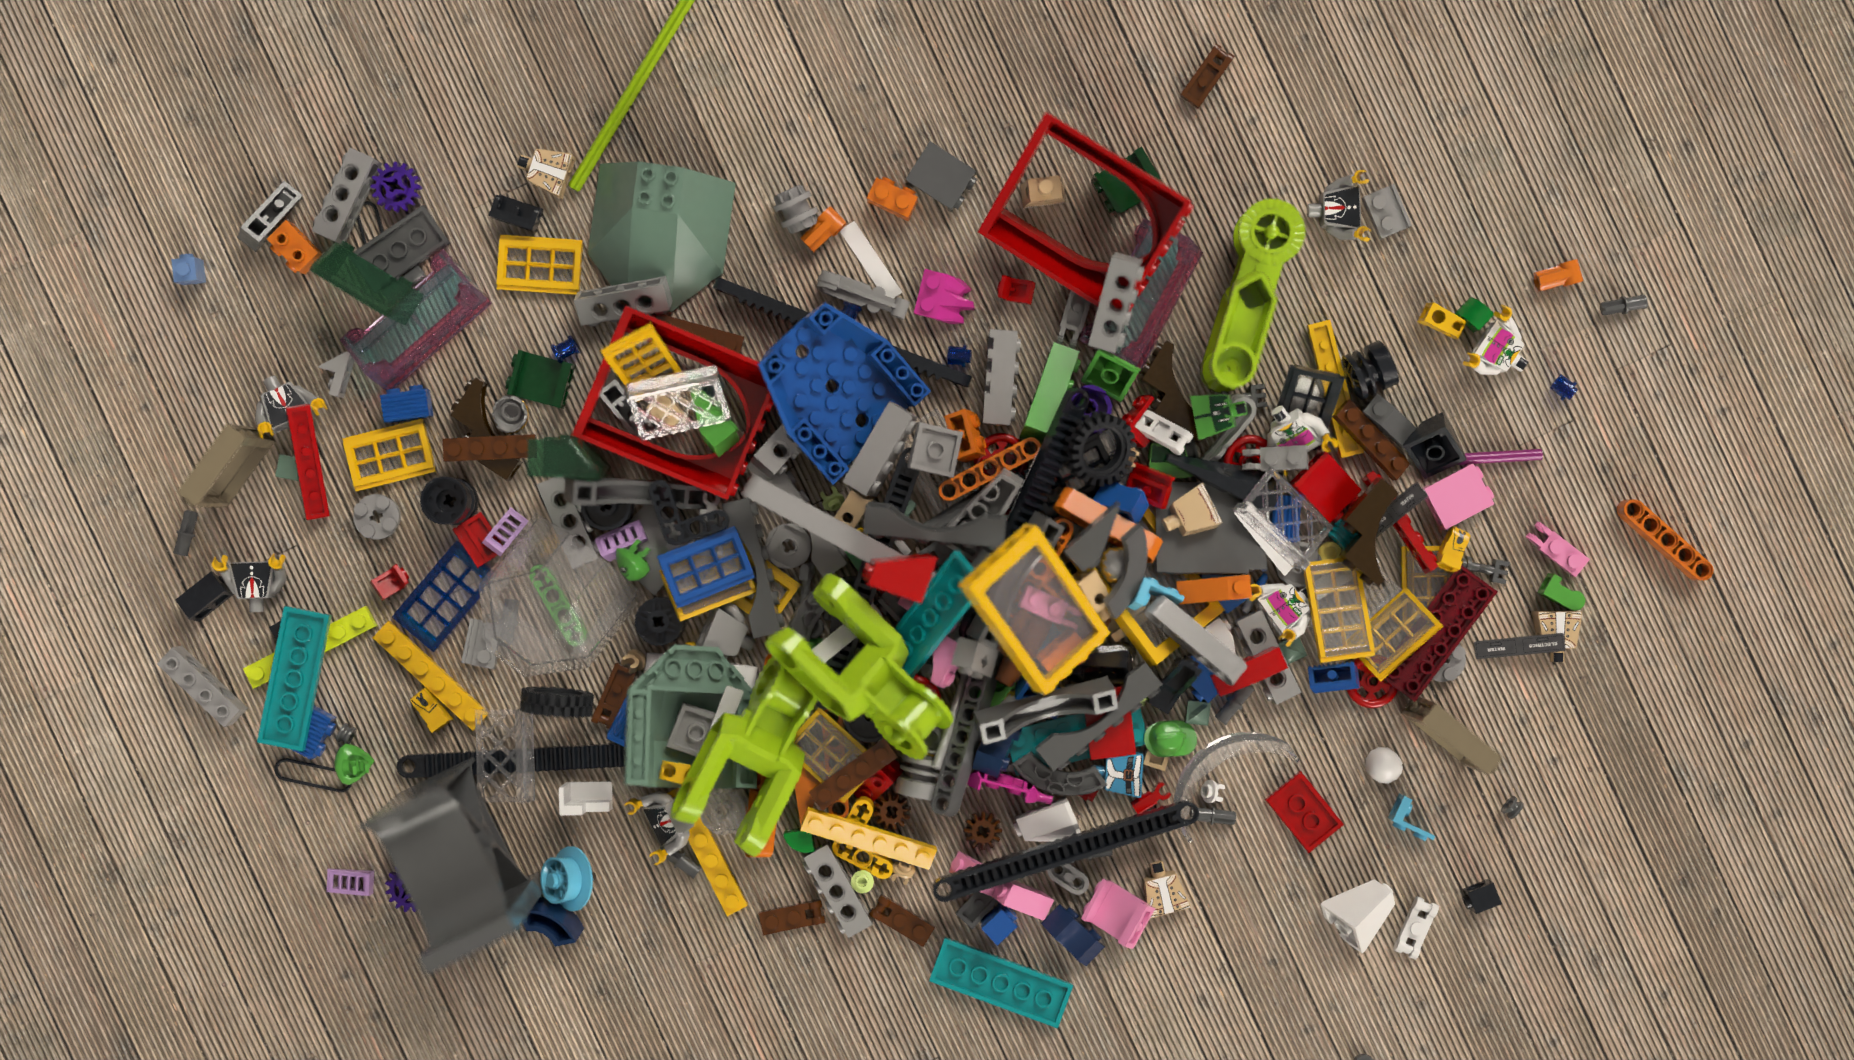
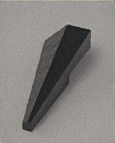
M1167 454L1164 460L1221 492H1226L1243 502L1247 501L1250 506L1263 513H1272L1281 495L1283 473L1277 472L1279 479H1276L1272 471L1242 470L1240 465Z
M1129 650L1089 654L1087 660L1080 665H1076L1072 669V673L1063 680L1087 682L1107 676L1112 685H1123L1125 675L1133 669L1132 656ZM1033 659L1032 661L1041 674L1046 673L1037 660Z

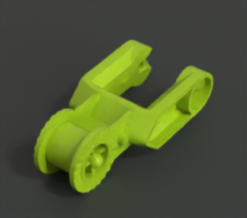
M1280 199L1261 200L1253 204L1235 224L1233 245L1238 255V260L1230 286L1225 289L1221 297L1200 367L1202 382L1213 392H1229L1243 386L1253 378L1257 370L1278 301L1275 289L1283 264L1298 253L1305 238V225L1302 216L1293 205Z
M826 574L813 592L815 600L824 610L842 622L865 646L839 676L812 651L809 644L799 634L788 627L772 634L765 642L766 648L829 711L847 721H852L864 713L873 720L878 732L896 750L908 755L909 758H914L915 760L923 759L928 753L924 740L935 727L948 729L954 722L952 712L949 711L948 706L936 694L932 693L930 689L925 688L924 685L914 681L902 668L909 654L902 636L845 581L835 575Z
M773 656L759 673L755 686L752 688L749 704L741 715L724 712L710 728L677 792L670 812L671 818L677 821L695 824L704 811L710 792L728 758L766 776L750 811H748L740 823L734 839V843L752 857H756L765 847L801 776L805 752L794 743L798 728L809 717L810 712L814 709V704L818 701Z

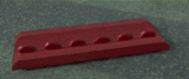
M1461 565L1460 570L1451 574L1426 607L1443 627L1384 680L1416 702L1498 591ZM1420 615L1410 631L1415 635L1428 621ZM1407 634L1396 647V651L1410 639Z

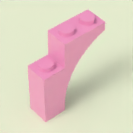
M901 597L897 604L909 610L915 601ZM958 622L955 624V626L951 629L950 632H953L956 629ZM948 635L933 652L931 682L943 689L954 681V673L958 669V667L951 665L957 642Z
M958 851L951 863L949 872L955 873L960 869L964 870L967 867H973L976 864L982 863ZM1016 880L980 891L992 896L1004 906L1041 920H1045L1054 902V899L1043 891Z

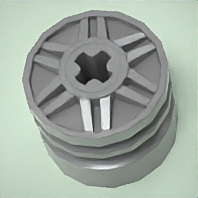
M902 753L901 759L911 762V764L902 763L900 768L909 772V776H898L895 792L908 797L932 801L937 784L935 779L936 777L939 778L941 771L932 768L934 757L926 755L921 760H915Z

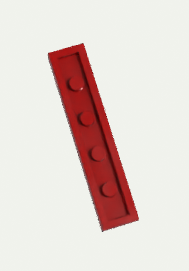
M310 404L285 407L305 519L312 520L328 517L330 514Z
M1373 470L1364 476L1362 481L1368 488L1376 477L1382 478V476L1376 474ZM1405 514L1392 526L1423 572L1427 574L1439 567L1436 563L1437 558L1431 550L1428 551L1423 544L1424 539L1418 531H1414L1410 525L1411 520L1409 516Z

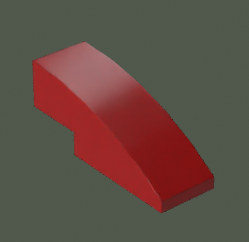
M1272 646L1254 656L1242 659L1246 663L1247 669L1234 685L1226 684L1215 674L1210 675L1218 695L1221 697L1287 669L1288 666L1280 648Z

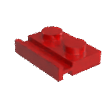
M1133 462L1136 466L1130 472L1126 487L1141 489L1144 491L1150 505L1159 509H1166L1173 488L1171 485L1176 477L1141 463Z
M482 512L452 529L477 568L499 556L482 543L492 530ZM494 535L492 538L503 546L499 538Z

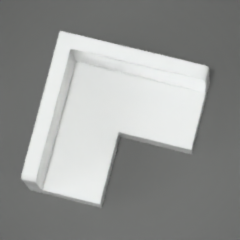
M611 781L566 782L559 787V815H583L586 812H609L613 809Z

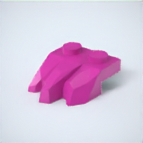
M924 269L914 314L948 324H964V317L960 315V312L962 310H975L974 302L963 298L964 294L971 291V288L961 279Z

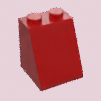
M1325 451L1317 453L1308 462V469L1301 470L1287 484V487L1297 496H1301V500L1325 523H1331L1332 521L1336 523L1344 515L1342 510L1347 505L1351 507L1360 497L1358 494L1362 491L1334 458Z
M928 553L871 558L870 563L866 562L862 571L863 581L867 585L922 603L937 558Z

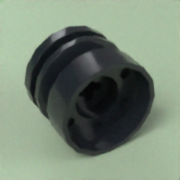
M1380 340L1363 348L1364 357L1358 350L1352 352V356L1347 354L1342 357L1341 362L1346 380L1360 400L1367 398L1368 393L1370 395L1377 393L1376 383L1382 390L1399 383L1395 363L1388 349Z
M446 476L437 477L429 481L421 492L420 505L422 512L429 520L436 524L460 525L473 517L478 510L479 498L477 491L465 479ZM452 497L456 498V501L453 502L454 505H450V502L453 500Z
M660 596L645 601L638 608L635 614L634 625L637 634L643 641L651 645L662 646L676 641L683 634L687 626V619L680 622L670 598ZM663 616L664 619L662 622L664 623V626L660 625L657 627L655 625L657 623L655 617L658 618Z

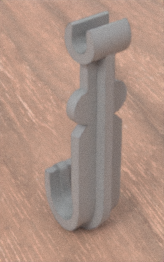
M822 270L821 275L817 279L816 288L827 295L860 307L867 305L871 313H877L882 309L891 312L890 315L902 320L906 316L910 301L898 297L893 299L885 296L886 293L882 287L878 286L871 290L868 284L826 270Z
M1244 394L1231 396L1232 403L1246 402L1248 414L1236 417V427L1224 431L1201 459L1217 462L1224 455L1227 448L1251 423L1257 409L1252 398Z

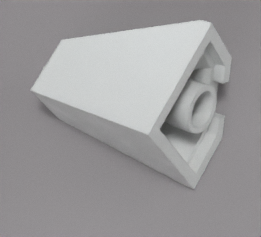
M1066 796L1052 801L1051 805L1044 804L1016 816L1017 823L1013 824L1018 837L1023 835L1025 841L1053 842L1055 839H1062L1065 836H1072L1074 833H1081Z
M1374 879L1323 901L1321 908L1326 920L1330 924L1334 922L1336 928L1341 932L1339 935L1343 940L1363 953L1394 907L1395 901L1393 890L1387 884H1381Z

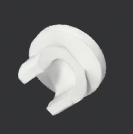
M1213 780L1205 781L1201 787L1203 800L1206 803L1223 801V798L1218 796V789H1225V786Z

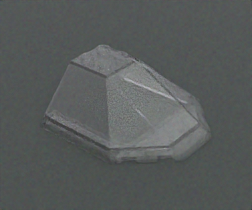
M535 513L478 585L486 649L523 677L589 668L645 594L630 581L626 580L609 563L568 532Z

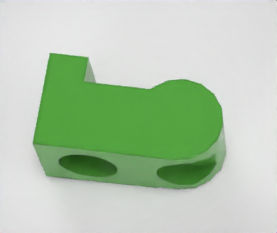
M1548 573L1537 593L1565 609L1573 611L1582 609L1585 604L1584 595L1579 591L1569 590L1559 584L1562 580L1560 576Z

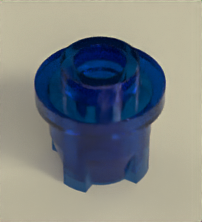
M963 345V347L948 346V364L962 365L963 368H966L967 363H971L972 350H969L967 345Z
M1562 374L1559 375L1550 387L1561 396L1560 399L1562 401L1565 398L1570 400L1579 390L1575 387L1578 384L1576 381L1572 382Z

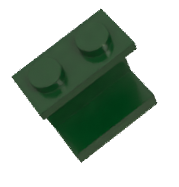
M1142 146L1134 150L1130 156L1124 158L1162 182ZM1104 170L1093 175L1094 181L1091 182L1097 194L1101 193L1105 199L1103 204L1109 214L1113 213L1116 217L1142 202L1131 187L1108 171Z
M518 350V354H514L511 367H514L512 376H508L505 388L508 389L507 394L564 409L576 365Z

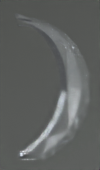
M1237 732L1222 736L1209 742L1205 748L1200 749L1188 761L1178 779L1173 803L1183 800L1192 802L1198 786L1207 774L1216 766L1232 757L1245 753L1267 752L1291 759L1296 764L1300 762V759L1287 742L1268 734ZM1189 806L1181 810V816L1184 819L1189 817ZM1188 826L1179 828L1189 843L1192 842L1193 839L1189 835Z

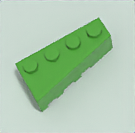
M1055 342L1053 343L1041 375V380L1037 386L1034 400L1028 411L1026 423L1019 438H1035L1042 445L1064 394L1073 386L1074 380L1070 378L1072 373H1077L1081 360L1077 358L1080 351Z

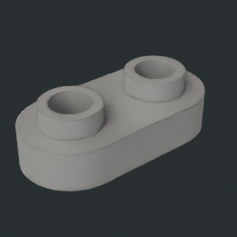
M1070 863L1062 865L1060 873H1056L1054 868L1047 870L1050 879L1072 894H1083L1089 887V880L1086 874ZM1079 878L1081 879V884L1075 886L1073 880Z

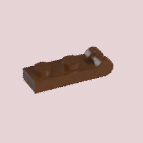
M1217 43L1180 94V97L1197 109H1199L1235 57L1232 53L1229 52L1227 54L1221 49L1222 46ZM1217 57L1223 62L1221 65H1218L1213 59Z
M615 663L591 722L596 724L600 722L610 729L627 697V689L633 684L638 671L630 674L628 667ZM604 709L612 711L610 717L603 714Z
M880 894L877 899L878 904L875 908L871 909L869 915L924 947L935 926L885 895ZM886 907L892 909L888 916L883 913Z
M821 899L759 911L763 936L825 923V915H822ZM810 909L812 910L813 917L807 918L805 910Z

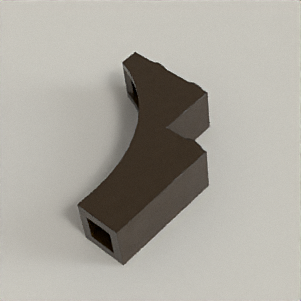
M1166 340L1163 345L1158 343L1152 355L1155 357L1151 364L1147 362L1140 372L1143 375L1140 381L1163 395L1162 398L1158 396L1152 404L1153 413L1186 429L1193 435L1192 439L1196 443H1200L1202 439H1198L1193 409L1182 396L1174 378L1172 366L1174 344Z
M477 377L474 380H469L464 388L465 394L461 399L458 398L451 407L453 412L450 416L473 430L472 433H467L465 437L495 436L489 425L485 408L488 383ZM519 459L476 460L506 481L512 480L523 463Z
M1379 477L1375 478L1340 518L1345 523L1343 527L1352 535L1355 533L1357 535L1339 554L1344 559L1342 563L1349 570L1353 571L1355 569L1361 574L1359 578L1366 585L1370 586L1372 584L1378 587L1385 579L1380 571L1376 557L1377 531L1385 511L1399 494L1387 481Z

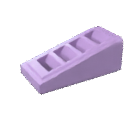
M510 507L482 543L501 557L529 521ZM511 515L521 524L517 526L508 517ZM506 522L515 529L514 533L506 528L503 523ZM501 529L503 532L509 535L510 538L507 539L502 534H500L498 530ZM495 535L497 538H499V539H500L501 541H503L505 544L502 546L500 543H498V542H497L496 540H494L492 537Z
M637 520L595 538V542L602 558L610 562L616 559L617 548L629 549L637 539L644 543L648 538L641 521ZM633 530H635L637 534V538L635 539L632 534ZM625 535H627V538L629 540L627 542L624 539Z
M327 870V892L361 896L373 894L374 871ZM334 875H338V887H333ZM343 876H347L346 887H343ZM352 877H355V888H351ZM360 877L363 878V888H360Z

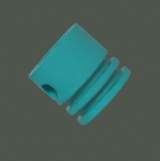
M1339 519L1334 523L1335 527L1331 526V531L1327 530L1326 533L1344 550L1357 534L1352 535L1343 527L1345 523Z

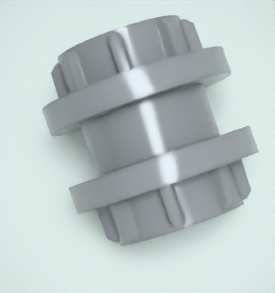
M803 185L792 187L774 197L776 206L773 207L774 211L782 210L786 220L780 224L782 228L787 227L791 234L806 229L818 221L816 213L819 210L817 206L810 208L806 199L812 195L810 191H805Z

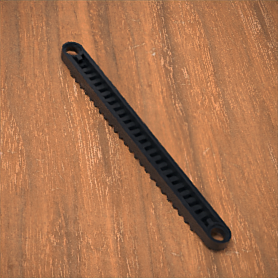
M719 277L716 278L713 286L715 290L738 298L741 305L747 302L749 308L752 309L756 306L758 312L764 309L766 315L773 312V316L776 319L781 315V319L784 322L790 319L792 325H795L809 314L807 311ZM892 345L913 370L918 369L919 375L927 372V378L935 375L937 382L942 378L960 386L969 387L972 376Z
M1071 387L1064 394L1007 520L1005 541L1024 524H1028L1034 511L1038 513L1043 511V504L1048 501L1047 495L1052 492L1050 488L1055 485L1054 479L1059 476L1058 470L1063 467V455L1067 453L1063 450V445H1069V442L1065 441L1066 435L1071 437L1073 434L1068 430L1071 426L1074 428L1078 427L1075 421L1077 419L1082 420V416L1089 404V395L1084 389ZM1076 393H1080V402L1077 405H1073V396ZM992 585L989 586V587L984 591V593L986 594V596H987L988 592L990 591ZM972 604L967 609L961 622L959 636L978 641L973 637H968L966 633L977 613Z
M912 447L904 449L900 454L883 503L893 504L903 514H905L920 470L907 468L908 464L905 461V456L911 452ZM893 536L873 538L891 549L895 541ZM862 560L852 589L871 606L877 588L867 585L863 581L862 571L866 561ZM839 622L838 628L843 625L842 622ZM857 637L825 662L838 676L852 660L859 641ZM820 701L815 703L819 708L827 709Z
M617 743L409 754L398 760L396 768L397 772L404 778H429L471 757H474L476 760L472 763L473 775L625 767V747ZM406 760H411L415 764V769L411 773L405 771L403 767Z
M1183 800L1151 809V811H1144L1132 817H1125V819H1119L1116 822H1109L1097 828H1090V830L1081 831V833H1074L1072 836L1055 839L1053 842H1046L1043 845L1030 847L1018 853H1011L1008 856H1002L999 859L995 858L992 861L976 864L973 867H967L964 870L960 869L955 873L939 877L932 884V893L941 902L955 900L1191 825L1197 821L1199 809L1191 801ZM1189 806L1192 808L1193 813L1190 818L1184 819L1181 816V810ZM946 883L950 886V892L947 895H940L937 892L940 884Z

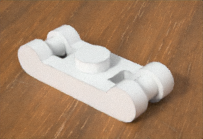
M1149 410L1144 412L1135 425L1147 438L1170 449L1171 452L1179 456L1183 453L1185 444L1190 443L1193 435L1186 429ZM1147 422L1152 423L1149 427L1145 426ZM1173 435L1179 437L1177 441L1171 439Z
M1418 896L1414 899L1395 942L1394 951L1398 953L1404 952L1414 960L1418 958L1427 932L1438 913L1439 905L1426 903L1423 898ZM1420 910L1426 912L1424 918L1418 916ZM1408 937L1414 939L1412 945L1406 944Z

